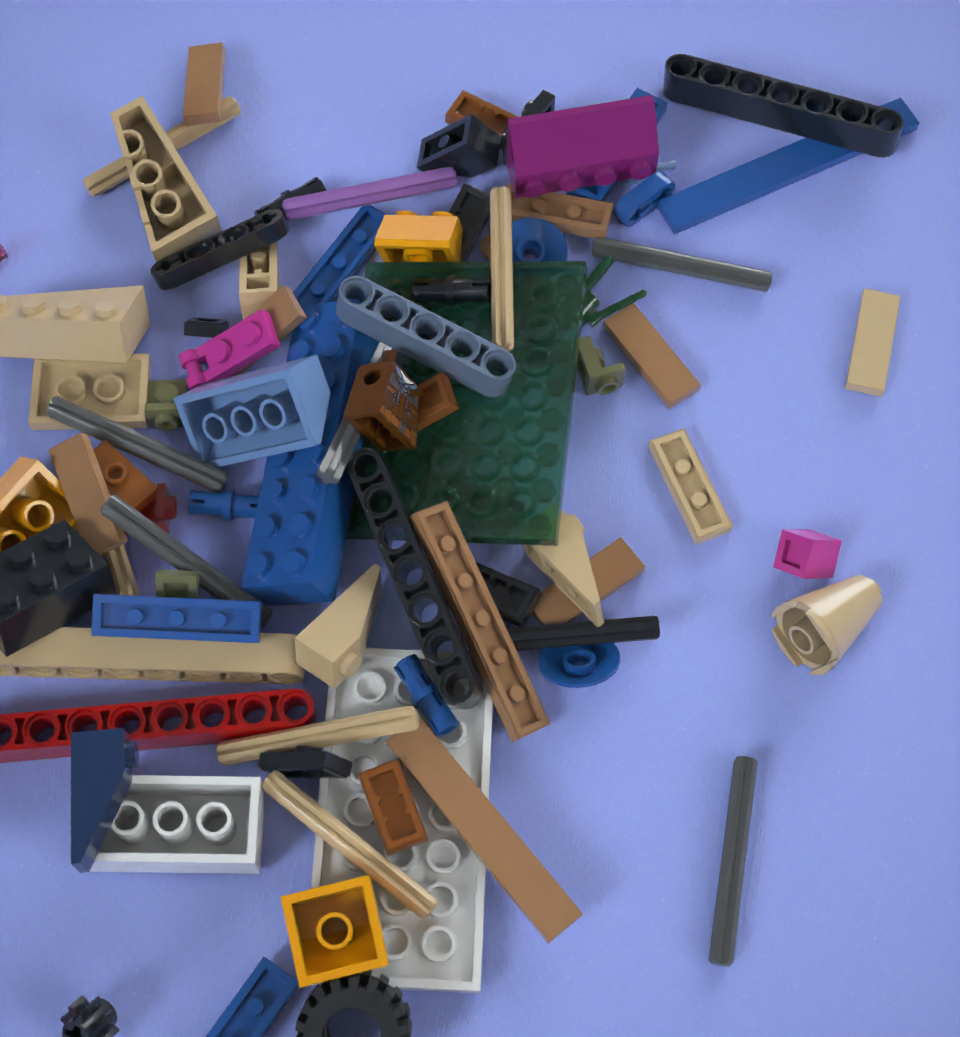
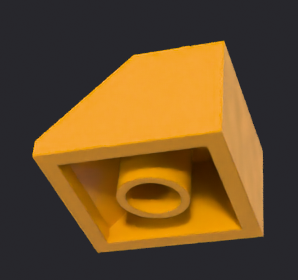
M397 211L395 215H384L375 237L374 246L388 269L460 271L463 228L458 216H454L449 212L438 211L433 212L432 216H418L412 211Z
M369 875L280 896L299 988L389 965L372 880Z

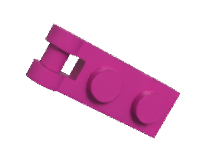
M260 309L199 347L182 352L179 355V360L182 368L188 372L189 377H187L186 382L190 391L202 384L228 378L281 345L270 313ZM207 362L209 369L203 372L201 365Z

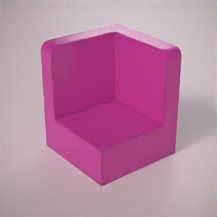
M782 529L773 567L803 579L832 578L842 540L814 530Z

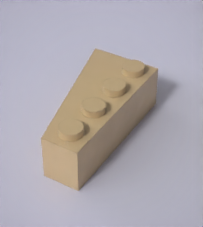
M141 96L111 112L110 115L126 163L130 182L156 262L221 232L222 229L216 213L144 97Z
M144 285L9 296L0 295V357L127 363L151 325Z

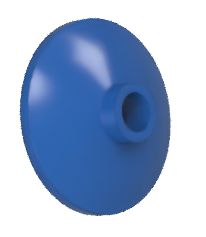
M527 217L513 221V281L520 284L525 280L534 278L547 279L549 281L554 279L562 271L567 260V243L561 231L552 223L540 218ZM527 254H533L537 257V259L527 260L524 258V256Z
M614 643L546 648L539 655V669L548 681L556 685L568 688L590 687L608 680L617 672L620 666V652Z

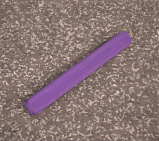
M445 167L288 198L282 202L283 213L286 219L291 221L451 189L457 186V175L453 167Z

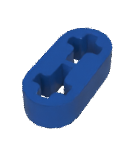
M658 171L626 193L614 207L613 214L625 226H633L657 208L658 200L672 195L676 183L663 171Z

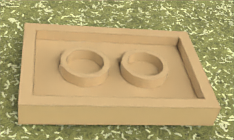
M149 353L132 354L127 363L34 359L28 420L31 430L74 429L48 416L47 407L54 396L64 398L130 429L148 428L144 409L145 404H148L149 381L151 379L152 361Z

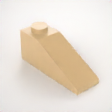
M277 241L240 258L239 299L242 320H244L280 288Z
M556 505L519 531L524 554L555 583L595 626L599 627L604 624V619L583 536L585 529L575 515L570 514L568 516Z
M373 564L294 638L296 664L334 689L346 677H352L361 665L382 593L380 566Z

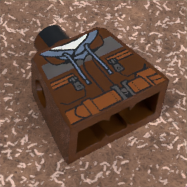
M396 350L384 351L380 363L365 364L358 368L344 412V418L381 452L414 449L417 444L420 389L403 371L405 355Z

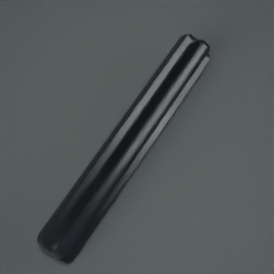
M657 616L606 619L604 624L599 627L595 626L592 621L524 626L523 628H506L517 651L656 640L660 637V624Z

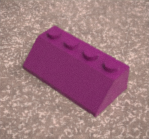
M653 95L508 119L506 166L515 199L523 197L535 198L549 192H570L593 185L605 186L613 182L629 179L641 180L656 173L659 144Z

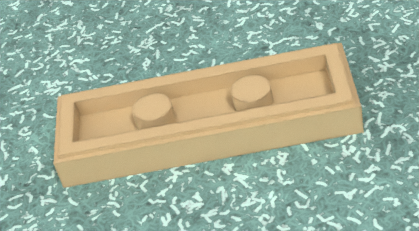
M864 288L859 304L844 389L882 397L886 386L901 296Z
M685 429L650 440L648 448L695 545L730 533L733 525Z

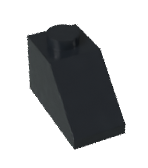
M471 114L421 140L417 169L425 172L453 167L457 176L472 178L497 166L501 136Z

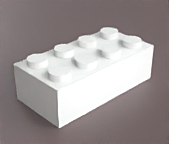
M132 775V783L89 872L260 874L265 792L262 788L263 782L261 777Z

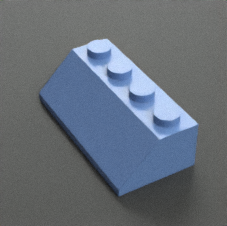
M316 354L205 383L173 398L195 457L214 467H221L320 444L322 442L331 392Z

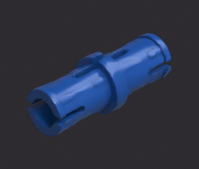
M191 489L188 499H192L193 502L205 503H188V514L223 516L224 520L230 521L234 517L255 519L257 508L253 507L257 506L259 495L236 494L235 490L226 489L225 493Z
M412 654L400 660L396 664L397 666H394V670L412 696L410 702L415 709H420L435 736L441 738L455 730L456 726L460 723L440 695L436 684L428 676L418 656Z

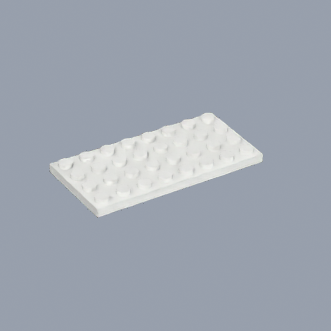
M365 648L362 662L357 672L350 678L346 677L335 689L328 685L325 721L409 705L413 706L410 702L412 696L395 672L394 666H397L396 664L403 658L416 654L428 676L435 683L422 650ZM437 651L439 660L446 659L452 654V652ZM474 662L484 689L482 699L476 706L469 709L457 708L445 700V703L460 724L456 726L455 730L438 739L489 800L493 701ZM462 678L455 682L452 690L455 698L462 697L468 692V678ZM418 708V709H417L418 715L421 717V719L426 723V725H427V726L430 728V730L433 732V730H432V728L430 727V724L428 723L427 719L425 718V716L422 714V712H421L420 709ZM394 734L323 747V751H328L352 761L350 777L320 779L318 804L437 900V905L431 914L425 919H420L371 879L389 962L388 966L373 969L371 975L380 978L381 974L390 979L388 984L392 988L398 986L400 990L480 993L486 867L401 763L402 771L428 836V841L387 856L358 778V773L397 759L386 746V740ZM316 834L311 889L366 875Z

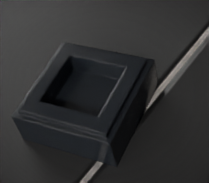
M193 317L184 322V335L214 338L229 329V322L223 319Z

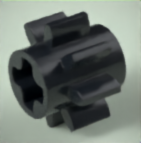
M84 995L80 996L68 1007L69 1011L60 1018V1021L65 1024L62 1028L63 1037H114L119 1032V1028L115 1026L117 1022L116 1010L110 1002L98 996L90 1003Z

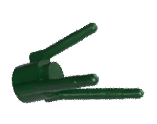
M610 254L594 269L581 287L560 306L566 318L578 328H581L586 322L591 327H594L603 318L635 303L647 295L646 290H641L597 312L596 308L600 303L590 290L614 263L613 257Z

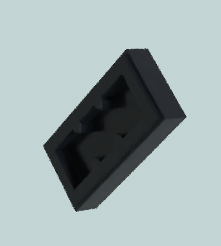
M466 183L463 184L449 211L454 216H458L463 228L460 263L464 265L490 217V194Z
M476 562L502 620L523 628L542 597L540 589Z
M295 746L294 752H261L258 767L268 773L274 770L279 771L287 779L347 778L351 775L352 761L328 751H320L314 747Z

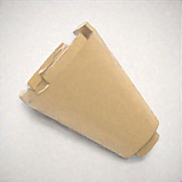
M856 575L787 600L772 612L771 618L776 616L777 625L772 628L774 638L782 652L794 665L799 667L801 664H805L813 669L808 672L809 674L825 675L837 665L881 607V589L874 580L863 575Z

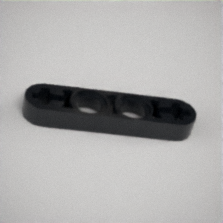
M278 209L268 210L159 260L152 266L150 272L160 290H170L280 240L288 233L289 226L282 211Z

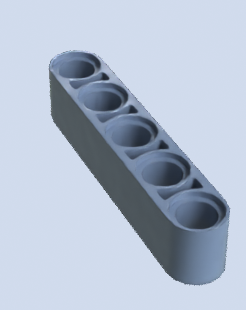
M350 276L340 285L336 314L346 325L438 372H443L449 378L482 395L499 397L507 391L516 368L515 359L507 350L367 278ZM348 299H357L362 303H352ZM390 316L397 321H387L383 317ZM425 334L431 337L432 339L425 340L419 337L418 335ZM453 352L463 353L467 358L457 357ZM488 370H496L502 376L492 375Z

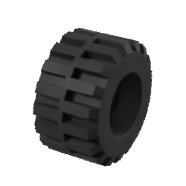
M372 970L325 981L322 984L318 983L301 1009L295 1026V1031H297L296 1037H331L328 1030L330 1017L337 1011L346 1008H357L369 1013L379 1025L380 1037H411L412 1021L409 1018L411 1011L408 1002H403V993L398 986L392 988L388 984L390 980L383 974H381L380 978L371 975Z

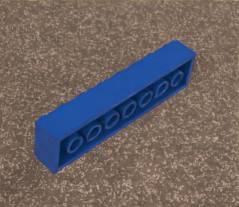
M348 299L352 303H362L357 299ZM337 301L301 307L307 318L292 331L286 362L317 354L331 393L322 442L317 446L267 456L241 589L267 606L334 602L336 599L355 488L347 467L341 480L337 484L329 483V485L322 483V478L317 475V470L344 416L358 368L369 364L379 341L343 323L336 314ZM361 434L354 452L362 448L364 435Z

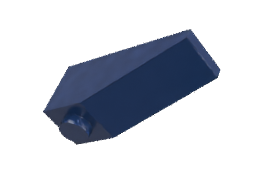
M124 728L71 732V865L79 873L90 871L132 783V768L139 766L137 741H132Z

